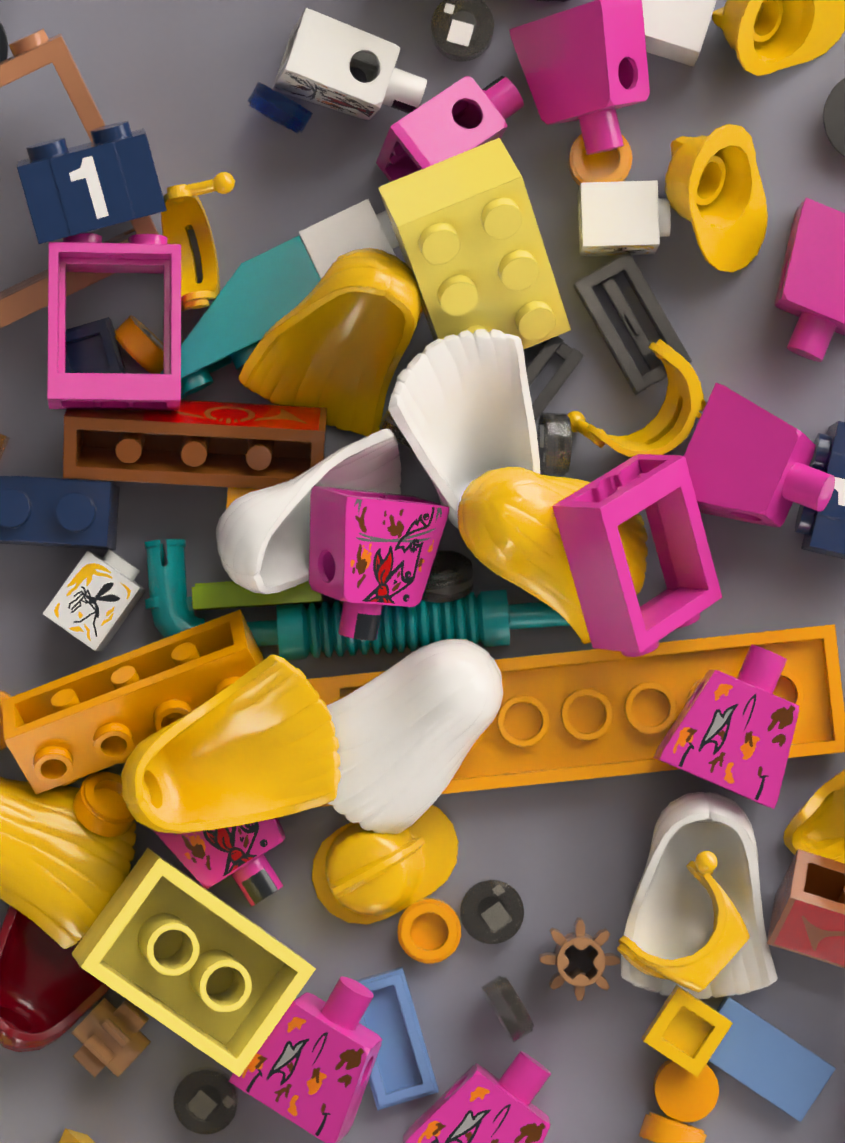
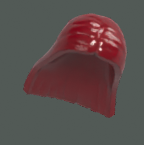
M9 906L0 930V1045L16 1052L35 1051L59 1039L110 987L81 968L71 953L80 941L67 949H63L38 925L12 906Z

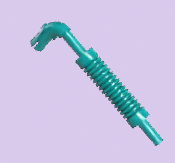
M166 539L167 566H165L164 543H161V540H151L144 543L147 553L149 598L144 600L145 610H151L154 625L163 638L206 623L205 618L195 616L192 596L187 597L184 549L186 547V540ZM506 590L481 591L477 598L471 591L467 593L465 599L461 592H456L453 600L449 593H444L441 600L437 594H431L429 601L423 595L421 602L415 607L382 605L377 640L374 641L353 639L338 634L343 607L339 600L334 601L332 608L327 601H323L320 608L315 602H310L308 609L302 603L277 605V620L247 622L257 645H278L279 656L286 661L306 659L310 652L314 659H317L322 651L326 658H331L334 650L338 657H343L346 650L350 656H355L358 649L362 655H368L370 648L377 655L380 654L382 647L387 654H391L394 647H396L399 653H404L406 646H408L411 652H414L419 645L423 647L446 639H466L477 645L480 640L484 647L510 646V630L570 626L559 613L544 602L508 604Z

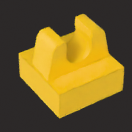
M676 984L641 1039L698 1077L733 1022Z

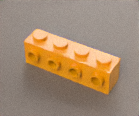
M237 610L2 700L4 741L36 795L58 786L70 785L84 776L116 764L126 763L127 758L142 740L191 713L262 662L264 657L241 610Z

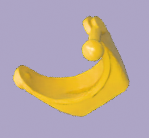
M220 172L214 179L170 186L166 188L167 194L163 196L167 211L161 212L162 235L168 238V244H181V312L209 306V300H215L220 293L219 267L214 239L205 209L198 195L215 191L220 194L230 193L235 187V180L228 172ZM194 229L201 257L203 273L201 283H198L195 256L188 230Z
M659 339L656 343L651 342L648 348L663 362L667 372L668 385L665 401L654 419L644 428L624 436L606 434L603 429L596 428L592 424L587 423L584 415L579 411L569 412L565 416L564 425L568 431L581 433L601 449L607 444L618 453L628 457H633L637 454L664 455L681 444L689 436L695 419L701 418L702 414L699 411L703 412L706 406L701 382L691 364L672 347Z
M702 851L697 854L695 862L690 861L686 865L689 872L707 890L712 900L714 912L713 931L704 947L693 955L674 960L652 956L644 952L635 942L624 935L618 940L620 945L617 947V950L639 971L655 978L673 981L698 993L709 985L750 938L746 925L735 905L723 888L711 876L718 863L714 853Z

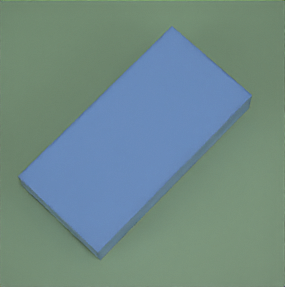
M403 966L355 980L367 987L374 995L359 1023L382 1038V1044L369 1078L377 1111L438 1093V1084Z
M725 996L716 1011L730 1019L733 1024L709 1061L801 1122L836 1068L730 996Z

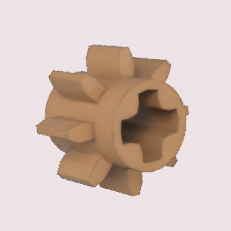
M581 917L576 918L574 932L565 936L558 929L552 927L549 931L553 940L557 943L554 952L539 954V961L541 963L556 965L558 972L551 977L549 986L555 990L560 988L565 981L574 985L573 991L577 1001L583 1000L585 986L593 983L607 991L610 987L606 978L602 975L605 965L614 966L620 964V957L618 955L604 953L601 949V946L610 936L609 931L604 928L592 937L585 933V924ZM574 945L582 951L589 945L594 947L589 954L594 964L592 969L586 973L579 967L574 968L570 973L566 971L565 968L569 964V959L565 953L567 948Z
M104 998L71 1032L83 1044L72 1057L93 1077H96L105 1066L114 1075L119 1077L151 1043L140 1031L150 1018L127 999L118 1008H115Z

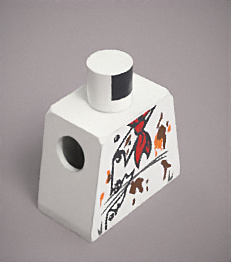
M305 8L291 31L272 89L360 119L370 120L381 108L382 104L408 114L417 109L421 103L427 79L395 68L400 52V47L396 44ZM350 67L360 69L365 74L367 83L356 80L350 72Z

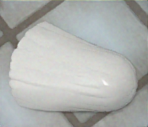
M477 329L474 333L467 330L460 332L457 336L454 334L445 336L443 340L437 339L428 344L424 351L417 354L407 365V368L402 370L397 376L388 410L432 480L441 504L450 507L448 519L456 528H458V506L465 489L473 480L485 472L505 467H521L540 474L537 432L528 385L522 341L518 336L504 334L496 329H492L490 332L485 329Z
M382 429L340 448L294 479L249 492L235 499L219 518L216 527L218 553L221 557L222 566L229 577L241 587L261 594L278 593L308 581L311 489L314 486L401 494V461L398 441L391 429Z
M466 639L439 640L412 652L357 690L327 705L336 731L334 736L339 742L337 753L340 756V767L338 769L341 772L337 796L334 801L328 804L333 805L338 813L345 814L346 819L350 822H359L361 828L367 831L373 830L374 833L399 834L413 825L448 786L473 744L494 721L501 707L503 698L502 675L497 663L489 653L479 645Z
M712 792L687 793L670 802L661 812L654 827L647 863L631 902L624 936L635 942L644 952L669 960L693 955L704 947L713 931L714 912L712 900L707 890L689 872L686 865L690 861L695 862V858L700 852L710 851L714 853L718 861L717 867L711 876L723 888L735 905L746 925L750 938L709 985L699 993L673 981L649 976L636 969L621 954V976L626 981L632 983L633 986L655 993L659 992L663 996H669L677 984L698 999H709L711 996L719 998L750 993L751 991L768 987L777 981L778 977L769 944H767L764 925L758 851L754 831L745 811L734 800Z

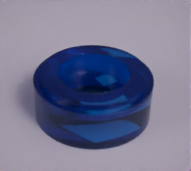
M257 82L247 100L249 107L296 134L304 131L313 115L312 112L260 82Z

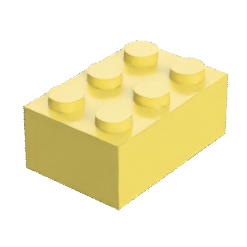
M500 138L378 187L404 261L412 270L419 287L421 307L434 341L437 339L443 340L445 336L452 334L457 336L460 332L467 330L474 333L477 329H485L488 332L496 329L504 334L518 336L522 341L524 350L571 331L522 175Z
M149 848L143 853L71 953L79 966L238 1077L244 1072L316 970L299 954Z

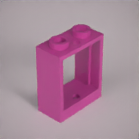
M81 233L65 237L63 242H49L47 381L49 409L179 411L181 402V244H168V238L158 234L131 235L128 237V243H102V236L94 233ZM66 272L164 274L163 374L66 373Z
M637 454L552 506L593 648L621 651L622 655L626 657L648 654L658 648L659 640L677 628H683L695 623L700 619V612L723 598L685 456ZM645 509L667 589L642 606H639L617 526Z

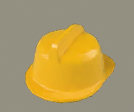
M727 0L724 7L713 11L712 21L723 30L725 39L730 47L736 51L737 59L743 69L753 75L761 76L809 62L825 54L841 38L845 31V0Z
M726 124L716 128L709 136H681L674 139L670 145L672 159L669 162L665 176V194L670 202V206L680 216L692 223L698 246L704 259L716 270L735 272L746 267L759 252L765 238L768 221L766 197L756 163V152L751 135L742 126Z
M431 805L413 825L399 834L374 833L373 830L367 831L361 828L359 822H350L340 827L321 843L313 859L312 882L317 898L331 914L347 923L368 925L387 919L400 912L412 903L432 894L451 875L457 863L459 844L453 823L440 808Z

